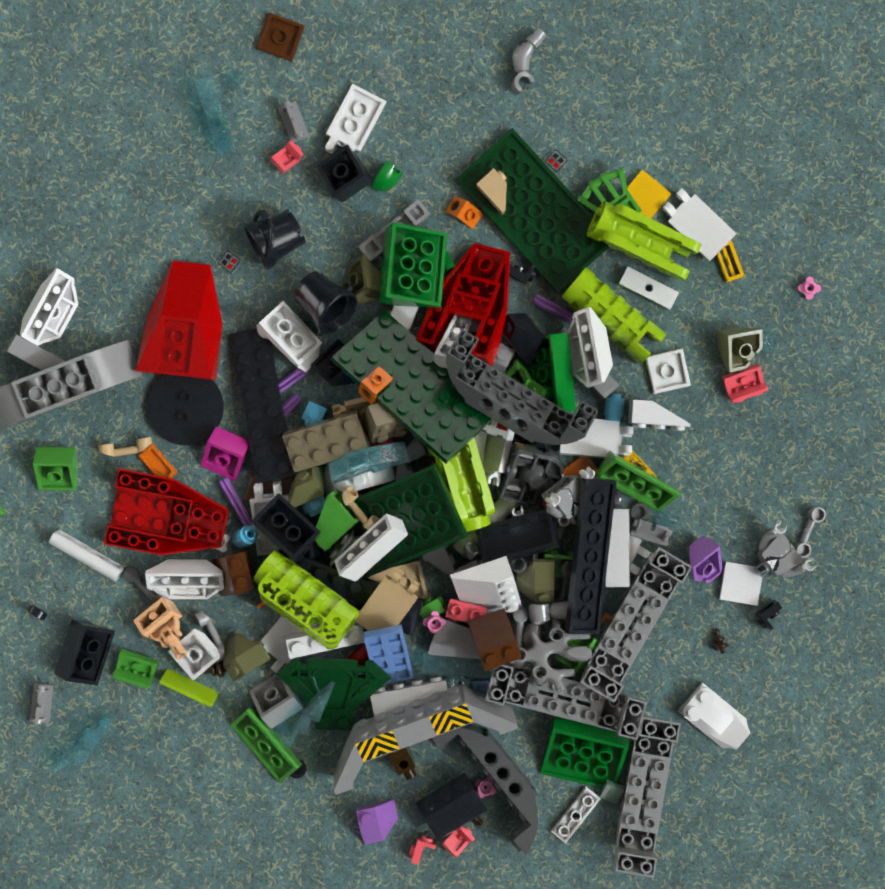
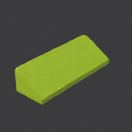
M170 669L165 671L159 682L161 685L209 707L214 705L219 692Z

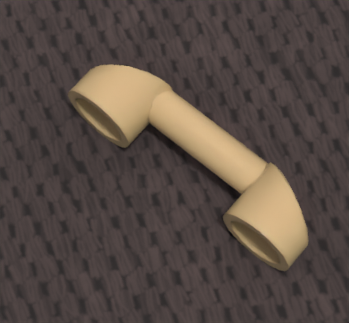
M151 437L137 439L136 446L114 449V444L112 443L99 445L98 449L100 453L112 457L135 454L147 449L152 444Z
M348 485L342 490L343 502L361 521L363 527L368 530L379 518L374 515L369 519L354 502L358 497L357 491Z

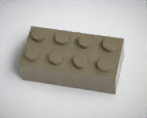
M379 403L368 406L363 424L371 443H381L390 437H401L410 432Z
M359 409L286 431L282 436L294 472L361 453L370 448Z

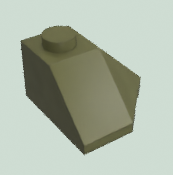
M361 255L350 264L348 282H343L342 288H347L350 283L354 284L352 293L357 297V305L377 300L379 298L381 274L365 255Z
M732 327L717 330L718 351L727 372L745 370L751 364L750 360L763 348V331L761 328Z
M312 467L295 474L288 494V502L294 508L324 495V469L322 467Z
M534 559L529 563L524 572L516 573L517 589L535 603H554V559Z
M240 633L224 641L223 666L233 682L271 659L261 642L248 640L245 638V635Z

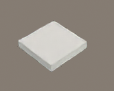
M683 349L651 355L646 359L653 394L691 386Z
M725 561L719 599L758 606L762 577L755 571L754 568L756 566Z

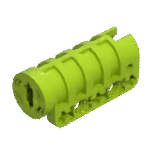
M603 201L596 210L587 231L588 237L598 242L602 241L608 244L610 248L623 251L625 255L637 258L643 264L649 267L653 266L659 269V272L678 281H685L690 271L670 259L672 251L688 258L691 253L698 254L702 246L699 242L622 204L612 205L606 201Z
M585 267L561 297L568 302L567 305L574 312L591 307L606 327L608 340L618 345L621 351L626 352V355L634 362L642 364L651 353L638 343L646 333L655 342H661L666 333L651 320L643 317L639 310L631 307L621 295L618 296L610 289L609 285L601 282L590 269Z
M475 438L447 464L430 450V454L435 457L437 466L466 532L490 525L489 515L495 513V507Z
M274 550L265 559L254 576L253 582L259 585L258 590L261 601L327 649L337 648L360 616V611L350 605L346 599L277 550ZM282 601L288 602L286 605L279 604ZM312 624L320 625L318 628L310 627Z

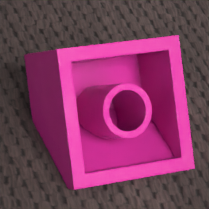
M215 427L207 441L201 467L236 481L248 454L250 441Z

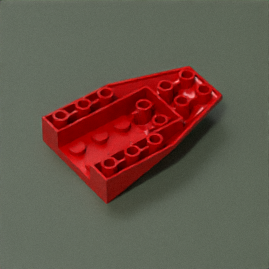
M172 261L147 315L135 371L147 374H164L216 381L223 322L210 264Z
M118 468L115 483L117 492L111 523L107 525L104 545L156 555L222 547L229 512L228 508L176 479Z

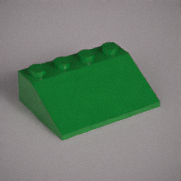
M395 222L386 228L379 303L396 306L441 307L448 233Z
M569 333L544 335L545 339L531 367L527 368L526 365L525 367L531 378L547 389L545 399L567 412L575 411ZM515 353V358L520 359L519 356ZM518 370L517 378L520 382L524 383V380Z
M554 716L540 774L603 788L606 780L617 783L629 748V738L619 736L616 731Z

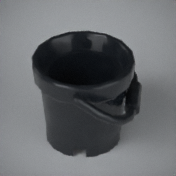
M289 209L270 216L266 210H259L256 212L253 221L244 225L245 232L255 253L267 270L275 266L279 259L306 243L305 237H300L301 228L294 215L289 212ZM261 216L263 220L258 221V218Z
M315 271L300 281L303 284L300 290L296 287L294 292L295 301L313 319L314 325L319 330L318 336L332 334L340 330L348 323L356 311L358 301L356 295L352 293L353 283H350L347 288H340L325 275Z

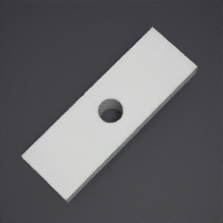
M630 267L626 268L619 282V285L668 310H671L679 292ZM646 285L651 286V292L646 291Z
M585 786L550 832L566 844L601 798ZM575 812L579 813L577 818H573L572 815Z

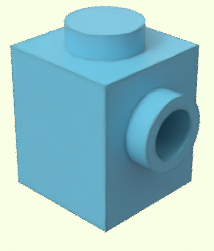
M309 401L301 419L305 420V425L324 420L328 409Z
M324 495L302 504L306 515L310 514L313 517L322 512L326 501Z

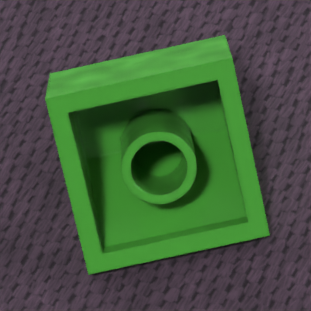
M37 447L33 467L38 490L77 491V454L75 447Z

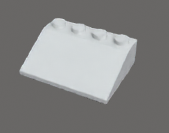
M507 556L450 575L460 601L486 607L487 611L491 612L505 608L506 612H515L522 607Z

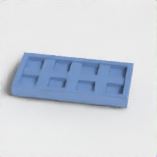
M402 625L363 632L369 660H373L391 676V679L385 684L414 679Z

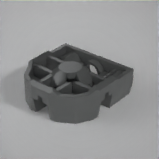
M513 442L505 473H501L500 484L496 486L499 499L532 506L545 502L541 494L556 484L554 479H549V477L559 479V481L564 478L563 466L558 456L551 449L546 448L543 453L536 446ZM539 458L541 459L540 465L537 464ZM527 488L529 489L527 493L528 498L524 499L523 496Z

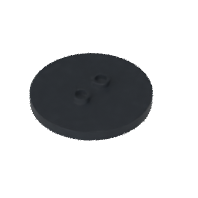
M164 375L154 384L149 393L147 414L152 427L163 439L178 445H194L208 439L215 427L220 426L224 414V400L219 387L214 381Z

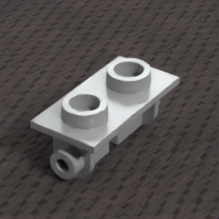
M287 101L283 103V106L278 107L289 138L293 143L310 137L296 101L291 103Z
M640 518L633 521L630 536L665 547L668 546V540L672 534V530H669V527L656 524L654 528L652 527L653 523Z
M354 529L349 535L346 533L340 541L341 545L338 548L335 547L329 556L331 558L329 566H332L335 563L334 560L360 538V536H353Z
M34 683L30 722H34L33 724H49L54 685Z

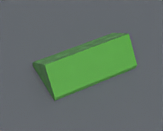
M610 450L595 474V477L598 479L617 480L616 489L657 512L680 496V492L672 485Z
M253 706L248 708L230 725L279 783L283 782L302 765L298 757L273 728L270 729L260 718L258 711Z

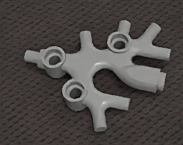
M553 619L552 629L549 633V642H542L536 632H532L529 634L533 647L529 650L519 647L522 660H515L510 662V664L521 668L527 662L533 663L535 666L532 672L533 682L537 685H543L547 680H550L554 683L559 694L566 691L561 679L563 677H574L575 671L574 669H553L548 665L547 658L551 654H558L564 659L573 662H583L592 659L591 647H570L567 645L569 640L590 639V634L564 633L565 630L560 628L559 619Z

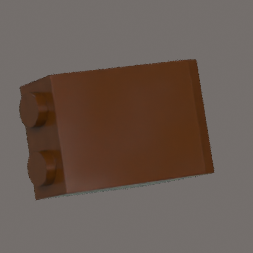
M249 549L212 559L213 564L223 571L224 589L221 591L222 596L244 593L254 590L259 586L253 582L256 573Z
M505 608L468 621L485 671L522 658Z

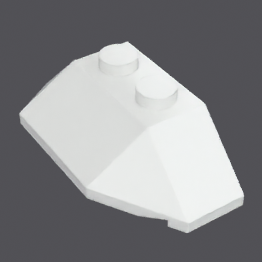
M56 268L40 285L22 319L20 337L38 346L62 336L78 306L73 277Z
M587 307L573 313V320L568 333L573 375L587 388L605 382L613 363L606 327L592 308Z
M371 450L328 462L324 470L325 499L337 489L342 493V490L348 485L358 491L395 480L392 462Z
M168 559L145 572L147 589L153 590L168 599H209L224 589L223 571L206 559Z

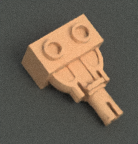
M162 596L133 620L143 636L159 642L163 648L170 647L177 660L183 658L182 654L184 656L187 655V651L180 642L182 633L179 630V619L182 615L173 601Z

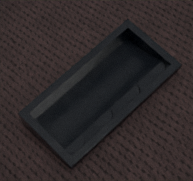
M546 509L494 522L483 528L476 529L483 564L507 556L508 561L561 548L553 517L546 512Z

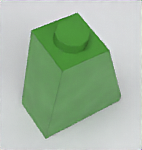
M338 489L327 496L316 526L321 532L316 539V544L324 551L334 546L360 521L351 509L344 504L342 493Z

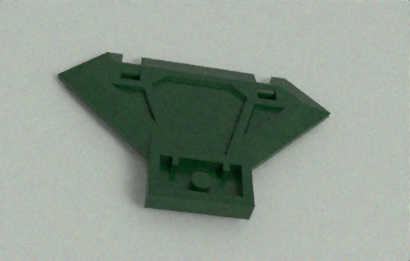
M293 658L276 673L284 683L315 710L316 729L352 730L355 724L354 711L391 679V676L373 660H366L365 665H358V659L308 658V663H301L300 658Z

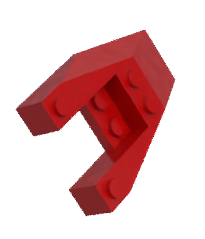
M474 243L443 280L441 307L428 308L416 340L422 342L435 353L454 315L479 321L481 324L475 336L479 340L471 354L493 366L499 350L508 309L510 252Z

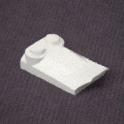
M284 301L256 325L258 334L262 338L269 339L297 368L304 372L312 367L311 364L318 358L322 342Z
M703 682L678 711L721 748L737 750L750 734L747 719Z

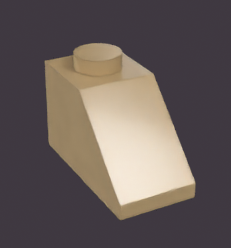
M492 169L476 184V187L498 212L503 215L506 210L507 182L505 180L507 178L500 170Z

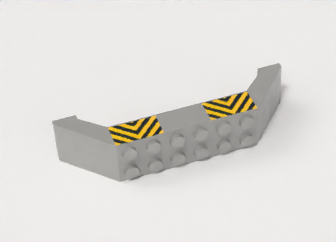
M465 685L452 686L440 693H433L427 698L414 700L408 705L398 706L389 712L379 713L370 719H362L353 725L333 770L334 793L337 795L354 789V780L364 762L465 725L477 723L499 731L500 735L518 729L514 708L508 703H505L503 706L485 701L486 694Z

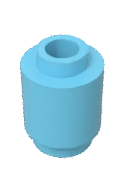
M610 393V397L605 398V420L620 421L621 417H623L625 399L621 398V394Z
M247 525L236 530L232 535L234 546L245 548L255 543L258 538L256 529Z

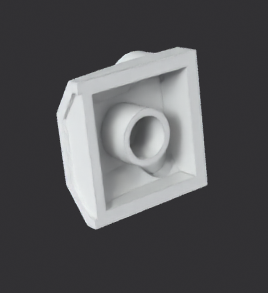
M197 629L192 630L180 641L187 651L186 656L182 654L183 658L177 660L172 650L168 651L193 681L220 658L217 647L203 632Z

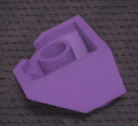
M701 536L689 546L690 566H692L691 576L694 581L701 580L711 583L723 573L721 551L718 544L705 536Z
M394 799L359 806L356 809L359 828L365 845L384 841L398 819Z

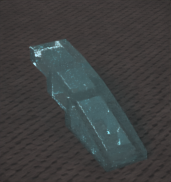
M331 681L307 703L295 720L284 745L292 747L297 733L305 735L311 720L319 723L335 682Z

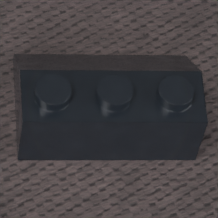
M279 493L252 520L253 525L295 564L308 552L321 533Z
M72 619L54 674L65 681L98 686L115 631L86 621Z
M465 773L415 803L438 841L488 811L471 779Z

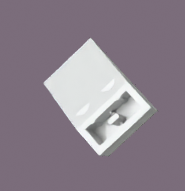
M629 401L628 424H632L634 428H646V425L651 424V429L663 430L665 426H670V430L685 431V427H690V423L654 401Z

